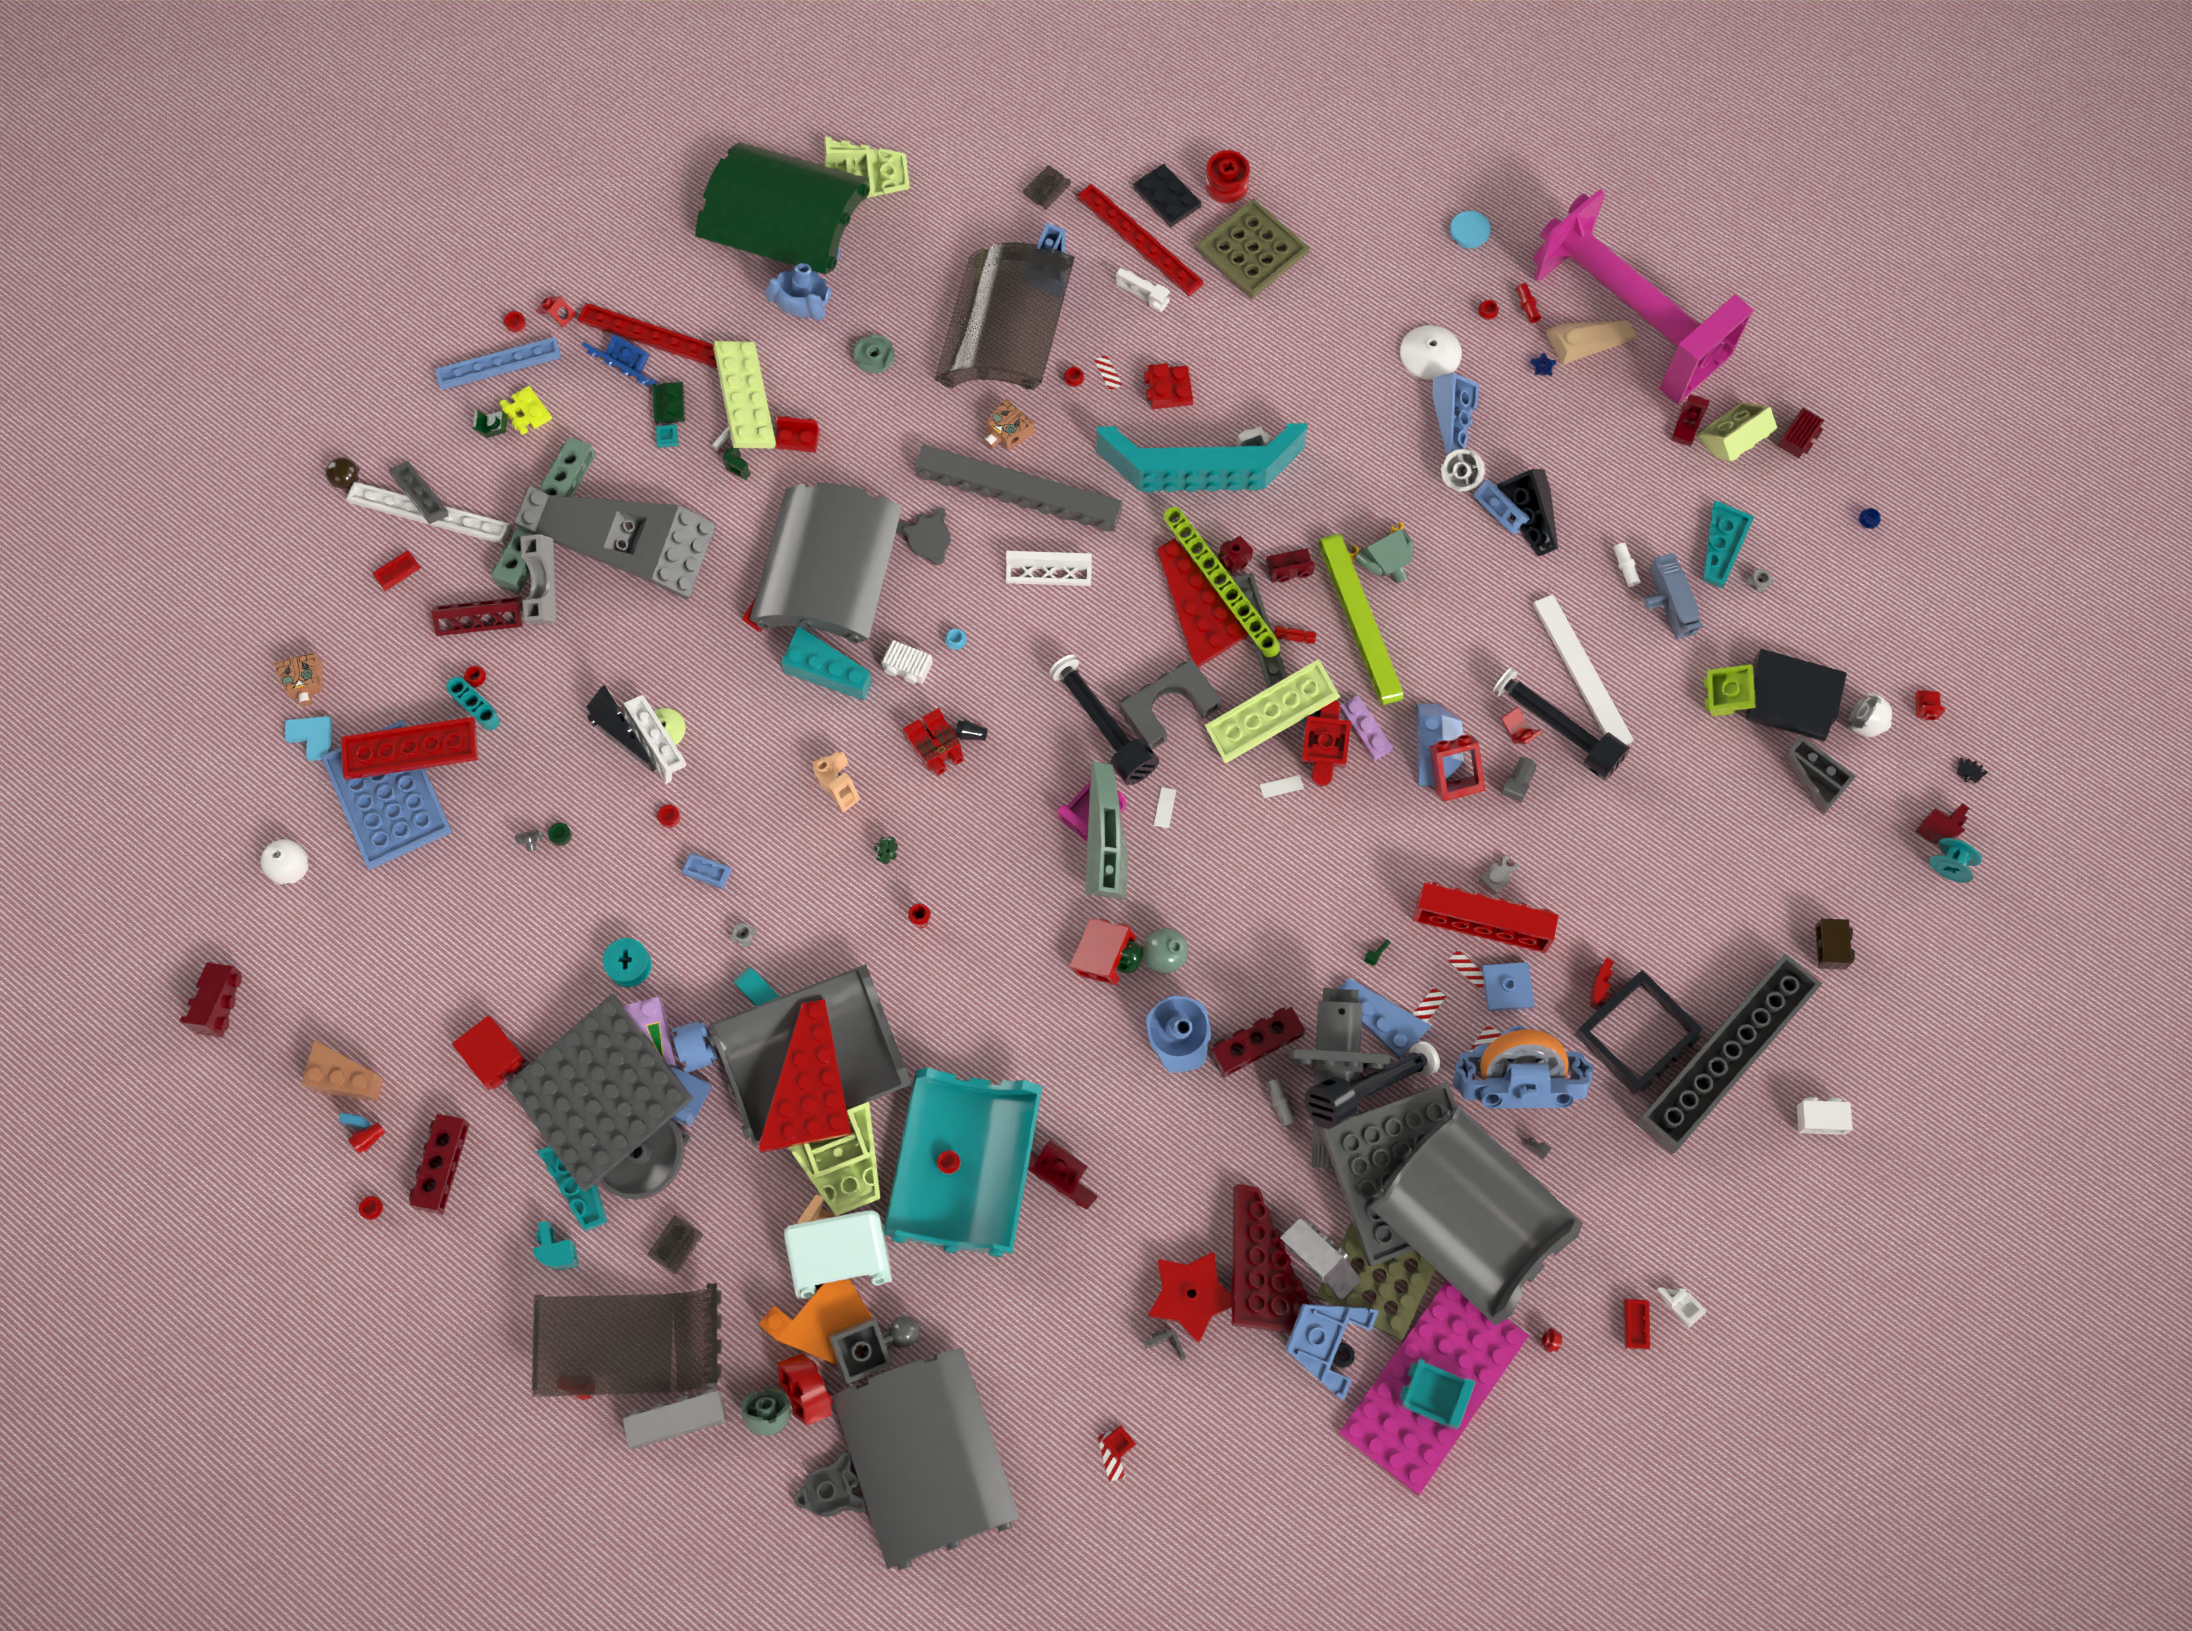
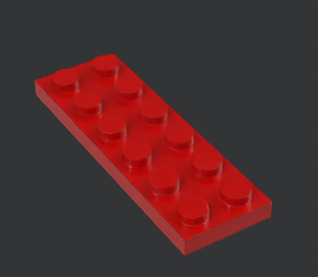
M474 717L341 737L343 778L345 780L478 760L476 720Z

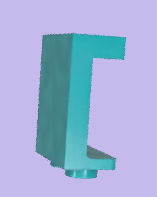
M1421 1358L1417 1363L1412 1362L1407 1375L1411 1377L1409 1385L1403 1386L1399 1399L1403 1400L1400 1407L1453 1430L1459 1429L1476 1381L1469 1378H1460L1425 1363V1360Z

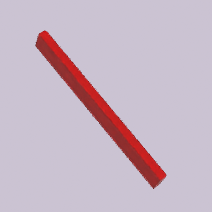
M1092 183L1077 195V199L1188 297L1203 286V280Z
M585 303L578 317V322L717 368L713 344L589 303Z

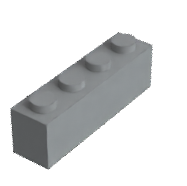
M711 1388L701 1391V1396L691 1398V1395L677 1398V1403L668 1405L667 1402L653 1405V1410L644 1412L643 1409L629 1412V1417L623 1418L628 1447L634 1450L728 1422L722 1393Z

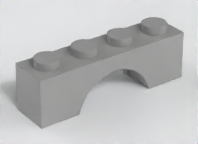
M541 534L521 536V558L529 568L532 581L530 594L523 600L524 622L535 625L556 623L553 538Z

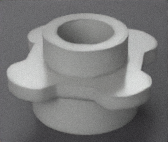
M1756 569L1754 575L1749 576L1747 579L1748 584L1756 587L1757 591L1761 593L1766 590L1768 585H1772L1774 581L1770 573L1763 569Z
M738 922L735 925L733 934L730 935V940L733 943H741L743 947H749L752 937L757 933L756 928L753 926L749 927L743 922Z

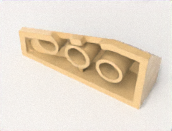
M1628 320L1564 323L1545 330L1562 365L1637 338Z

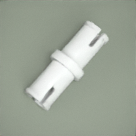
M1626 543L1614 546L1613 550L1619 562L1618 568L1623 572L1627 586L1633 587L1638 585L1641 581L1634 567L1636 563L1634 559H1631Z

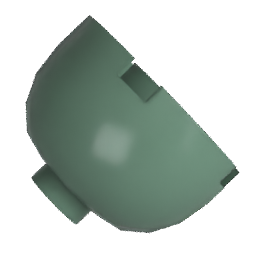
M1163 928L1155 930L1146 936L1144 947H1142V956L1144 962L1152 971L1156 970L1160 972L1159 974H1169L1185 964L1189 949L1187 941L1181 933L1175 929Z
M763 1388V1392L757 1394L756 1391L750 1392L741 1403L743 1422L756 1435L770 1436L779 1433L789 1421L791 1413L790 1400H788L787 1394L778 1388Z

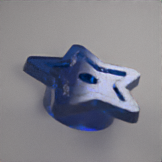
M1542 353L1539 358L1531 359L1530 363L1534 366L1535 375L1552 376V367L1557 364V361L1548 359L1547 355Z

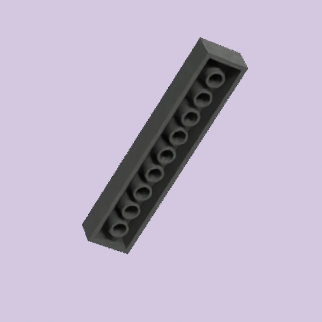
M1785 953L1635 1124L1673 1155L1822 983Z

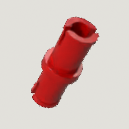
M1521 283L1515 290L1521 300V308L1525 310L1528 321L1533 324L1541 320V315L1536 306L1537 301L1531 295L1528 284Z

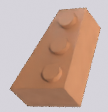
M314 1040L301 1085L314 1092L377 1102L383 1079L369 1069Z

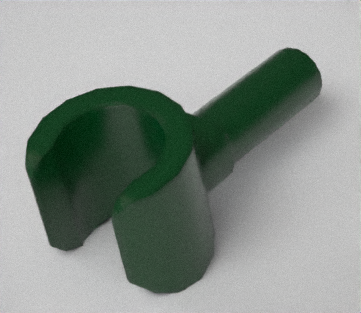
M1387 939L1376 952L1369 949L1364 962L1376 965L1382 952L1390 945V940Z

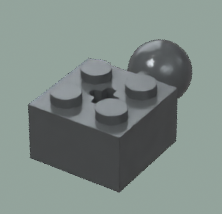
M900 1316L891 1323L888 1331L881 1333L877 1320L871 1317L827 1335L843 1382L849 1384L892 1366L893 1364L886 1347L892 1344L899 1347L913 1345L919 1338L920 1328L912 1317ZM858 1345L865 1347V1349L861 1351V1356L855 1353L856 1347Z

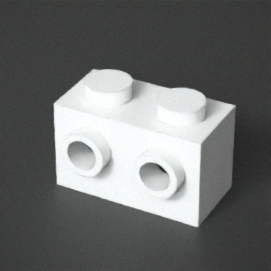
M1809 1097L1797 1105L1798 1133L1846 1135L1853 1130L1850 1102H1842L1840 1098L1819 1101V1098Z

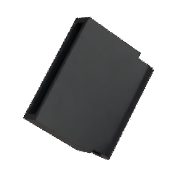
M1760 649L1753 665L1756 708L1747 710L1746 720L1825 742L1830 727L1838 716L1847 672Z

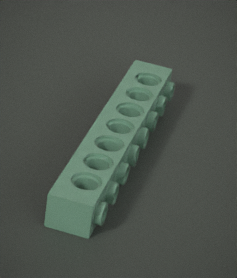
M569 437L566 443L562 444L560 454L552 462L550 472L547 477L543 478L539 490L548 495L573 497L596 456L592 445ZM519 527L513 531L509 545L503 549L500 561L492 569L491 577L497 586L518 594L520 593L530 575L529 568L521 558V551H519L521 549V536L533 534Z

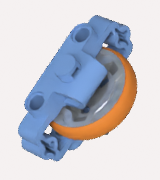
M1514 1026L1508 1031H1502L1501 1036L1491 1044H1481L1476 1046L1473 1052L1461 1053L1458 1062L1455 1064L1453 1086L1460 1091L1464 1099L1482 1100V1104L1487 1108H1566L1571 1106L1574 1100H1581L1587 1097L1588 1089L1591 1085L1593 1066L1585 1060L1582 1053L1566 1052L1562 1044L1552 1035L1538 1030L1526 1029L1523 1026ZM1475 1072H1480L1483 1080H1475ZM1567 1072H1571L1569 1080L1565 1079Z

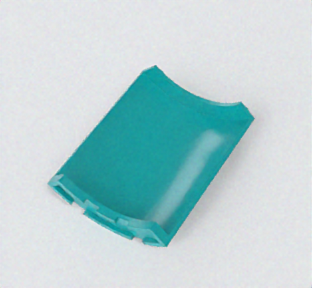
M931 1068L917 1069L915 1071L883 1230L884 1235L891 1237L892 1242L905 1243L906 1240L942 1247L944 1252L957 1254V1250L988 1253L989 1256L1002 1258L1003 1254H1013L1043 1086L1026 1080L1002 1081L1001 1085H992L990 1080L970 1078L969 1081L956 1080V1075ZM944 1151H954L960 1157V1167L953 1174H944L937 1166V1159Z

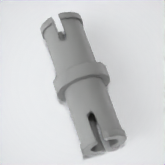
M1278 1078L1266 1083V1086L1269 1089L1273 1100L1272 1106L1277 1110L1282 1127H1286L1296 1123V1120L1289 1105L1290 1099L1286 1097L1280 1082L1281 1080Z

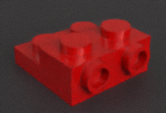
M1168 363L1147 365V371H1144V382L1149 384V389H1146L1147 402L1152 404V409L1193 405L1188 365L1168 367Z

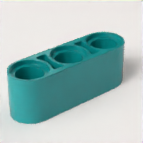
M453 677L447 682L446 689L453 700L471 717H474L483 729L491 731L499 726L500 718L493 707L464 679ZM462 688L460 692L455 693L457 689ZM477 701L475 705L470 706L472 702ZM491 715L488 720H484L486 716Z
M750 966L733 981L734 985L755 1007L780 997Z

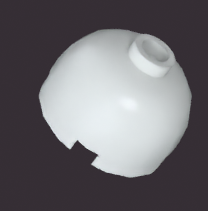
M1468 449L1455 450L1447 455L1444 464H1442V478L1445 484L1455 491H1470L1483 480L1485 464L1482 458L1474 451Z
M1875 692L1866 694L1869 697L1865 701L1860 699L1848 719L1850 722L1852 721L1851 726L1848 725V728L1863 737L1880 735L1886 732L1892 724V708L1889 702Z
M286 839L277 840L269 844L263 851L260 860L261 868L265 875L278 885L296 883L305 875L309 866L307 864L308 854L303 847Z

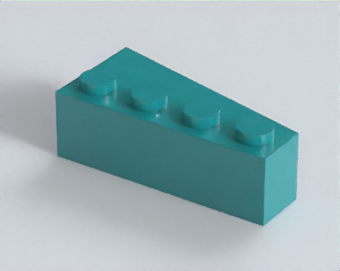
M797 627L781 662L784 673L864 701L872 685L870 671L803 628Z

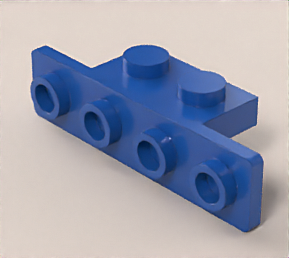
M614 334L605 352L592 344L582 343V346L588 349V354L596 358L598 356L603 357L604 363L612 367L617 365L621 368L620 372L631 377L633 374L637 377L636 381L645 386H648L649 383L657 384L656 380L642 373L650 354Z

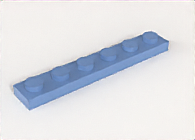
M553 337L435 369L439 387L441 390L562 357L557 339Z

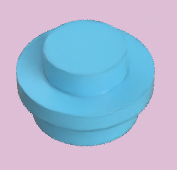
M952 629L946 634L945 642L950 649L959 650L966 645L967 637L962 630Z

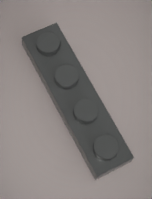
M408 461L389 469L391 477L429 524L449 516L448 510Z

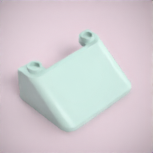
M863 1211L795 1224L784 1230V1239L798 1300L812 1298L816 1292L815 1285L869 1275L874 1285L892 1282L889 1251L880 1216L875 1211Z

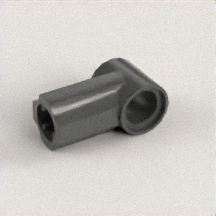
M1520 757L1501 794L1522 803L1530 786L1528 784L1538 764L1528 757Z

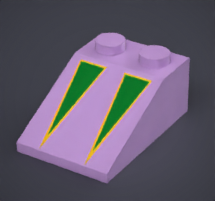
M655 997L625 1005V1009L669 1067L677 1068L666 1012L661 999Z

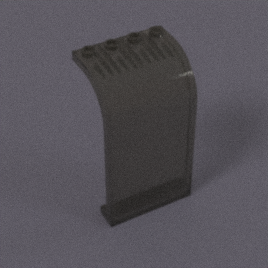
M707 1283L700 1290L674 1294L544 1297L545 1294L534 1295L531 1398L687 1392L714 1387L718 1383V1379L722 1378V1365L718 1364L717 1354L722 1352V1340L717 1339V1329H721L722 1325L721 1314H717V1305H721L722 1295L721 1290H717V1283Z

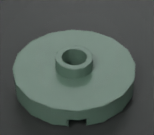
M869 335L868 338H862L857 342L853 355L856 365L862 371L876 374L890 368L894 362L895 352L887 338L881 335Z

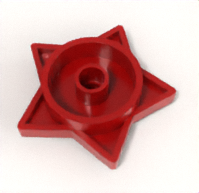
M1210 1252L1188 1265L1159 1259L1158 1269L1162 1291L1148 1316L1150 1318L1178 1322L1196 1343H1200L1211 1318L1232 1308V1295L1218 1282L1215 1253ZM1188 1290H1194L1196 1297L1189 1298L1187 1296Z

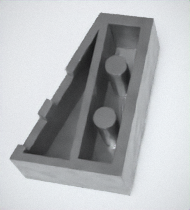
M1802 735L1783 758L1823 816L1856 777V775Z
M1299 1218L1280 1239L1295 1256L1320 1277V1280L1325 1285L1330 1286L1339 1299L1343 1300L1362 1281L1361 1278L1347 1262L1349 1256L1341 1248L1335 1250L1333 1248L1335 1244L1325 1234L1321 1237L1319 1235L1320 1230L1312 1222L1307 1224Z

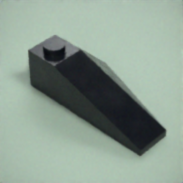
M1530 469L1498 483V489L1529 516L1530 519L1520 527L1536 554L1542 556L1557 550L1558 542L1551 489L1545 469Z
M605 685L600 687L586 706L590 713L587 715L593 727L598 726L604 735L653 772L656 769L638 738L635 737L627 720L624 719L613 697Z

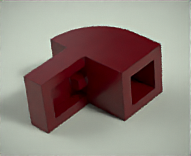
M1962 803L1949 818L1934 808L1915 832L1934 844H1938L1944 838L1956 839L1965 831L1961 826L1968 819L1965 814L1970 808Z

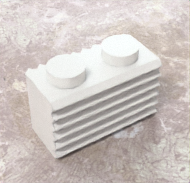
M892 640L881 663L882 668L888 675L902 676L905 681L911 684H916V682L923 684L933 661L930 654Z

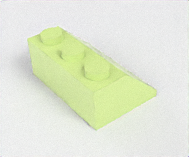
M1742 401L1696 435L1716 458L1734 461L1740 454L1753 448L1757 442L1767 438L1771 432L1777 429L1771 407Z

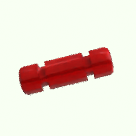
M1283 626L1275 627L1274 635L1276 639L1286 638L1289 641L1302 643L1306 641L1308 644H1314L1316 641L1315 631L1304 632L1305 630L1289 627L1284 629Z

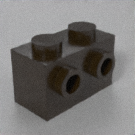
M1822 918L1815 925L1818 969L1846 970L1855 960V951L1851 949L1853 928L1850 927L1849 919Z

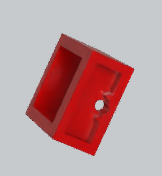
M1461 735L1457 739L1450 741L1442 740L1435 745L1429 746L1436 794L1443 802L1486 791L1479 742L1472 735ZM1470 750L1474 776L1446 783L1442 757Z

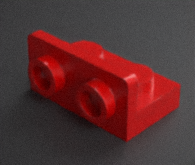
M791 416L776 418L775 449L816 453L820 434L818 421L811 418L797 419Z

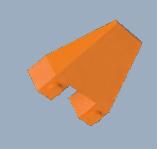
M844 1279L824 1283L793 1320L774 1305L758 1325L780 1344L837 1366L827 1335L872 1316L851 1280ZM858 1345L856 1347L855 1353L861 1356V1351L865 1349V1347Z

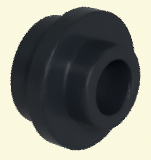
M1340 1343L1332 1361L1333 1364L1339 1368L1349 1367L1355 1359L1353 1348L1346 1343ZM1339 1352H1345L1347 1358L1345 1360L1339 1359Z

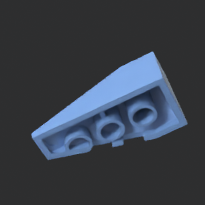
M1455 373L1434 377L1432 388L1433 401L1446 454L1448 455L1455 450L1466 449L1468 441L1467 430L1473 423L1471 415L1478 405L1479 383Z

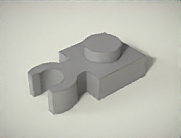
M1509 855L1503 858L1500 867L1494 863L1479 879L1494 895L1511 880L1512 877L1508 874L1514 873L1519 866L1518 863L1513 867H1509L1506 864L1510 858Z

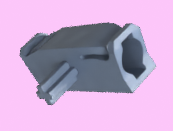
M1671 553L1657 557L1654 560L1650 572L1652 573L1658 594L1645 597L1643 600L1644 607L1647 610L1661 606L1664 607L1675 637L1680 639L1696 635L1698 630L1704 626L1699 620L1698 606L1686 576L1676 559V555Z

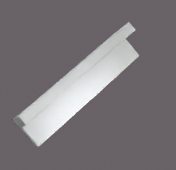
M1006 552V583L1091 586V553ZM1011 568H1020L1024 574L1020 577H1011ZM1035 569H1042L1046 574L1041 578H1035L1031 573ZM1056 570H1063L1067 575L1063 578H1056L1053 573ZM1078 570L1087 571V579H1077L1073 574Z
M644 695L623 703L624 719L627 720L665 784L671 782L672 773L686 767V761Z

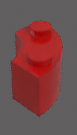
M801 1353L778 1362L779 1385L789 1397L793 1416L806 1426L831 1416L830 1405L832 1404V1397L826 1390L815 1361L810 1360L805 1354Z

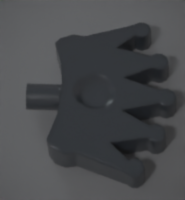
M1963 758L1959 759L1957 774L1965 777L1964 782H1968L1970 779L1974 783H1978L1988 771L1985 770L1981 773L1983 765L1976 769L1977 761H1974L1970 766L1969 758L1965 764L1963 763Z

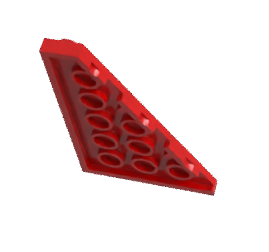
M825 999L802 1003L760 1140V1153L851 1135Z

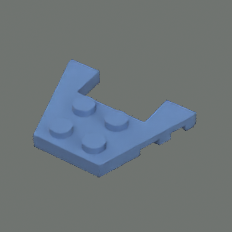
M1303 1304L1285 1350L1338 1398L1344 1400L1352 1379L1331 1371L1332 1361L1347 1323L1350 1322L1371 1331L1379 1311L1373 1308Z

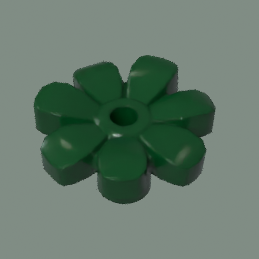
M891 836L888 838L882 837L879 840L880 843L874 845V850L878 853L876 859L883 864H889L890 859L895 860L897 857V853L894 851L898 849V844L895 843L896 839Z

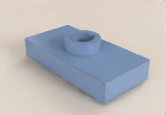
M690 852L681 873L723 890L732 869Z

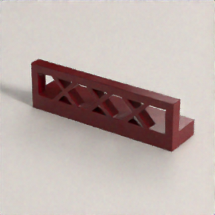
M521 597L435 606L431 611L436 636L522 627ZM515 611L516 622H507L502 618L503 614ZM484 614H490L496 618V621L491 625H487L480 619ZM463 616H468L475 622L471 627H465L459 623V620ZM446 618L453 623L450 629L441 630L439 619Z

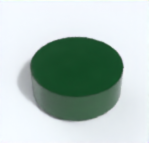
M555 823L549 828L548 837L554 845L563 846L571 840L572 832L566 824Z

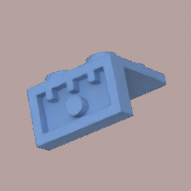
M671 1067L672 1071L694 1098L674 1115L672 1119L691 1127L712 1089V1085L675 1067Z

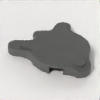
M936 508L931 515L918 514L915 525L898 522L896 532L907 538L909 546L916 556L925 557L926 560L931 561L935 565H941L945 561V554L951 543L949 530L944 524L946 517L944 508Z
M843 1452L833 1464L813 1470L801 1490L795 1495V1505L799 1508L808 1509L821 1517L835 1516L846 1510L864 1513L867 1508L866 1501L852 1492L853 1488L859 1486L860 1482L858 1476L851 1471L853 1462L851 1454Z

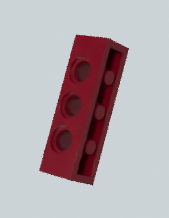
M1285 1007L1280 1008L1273 1013V1017L1267 1020L1261 1018L1253 1023L1254 1027L1245 1030V1028L1240 1029L1233 1034V1038L1227 1041L1221 1039L1214 1043L1210 1055L1223 1078L1303 1037L1306 1030L1292 1007L1285 1009ZM1279 1026L1283 1032L1275 1034L1271 1031V1027ZM1259 1036L1263 1043L1259 1045L1253 1044L1251 1038ZM1237 1046L1242 1049L1243 1053L1241 1055H1234L1230 1049Z
M437 1114L435 1120L431 1122L429 1129L431 1135L423 1148L424 1158L422 1165H419L416 1171V1185L409 1194L410 1206L413 1208L444 1214L470 1123L465 1119ZM445 1136H449L448 1143L446 1145L441 1146V1139ZM442 1159L441 1166L434 1169V1162ZM435 1181L434 1189L427 1192L428 1184Z

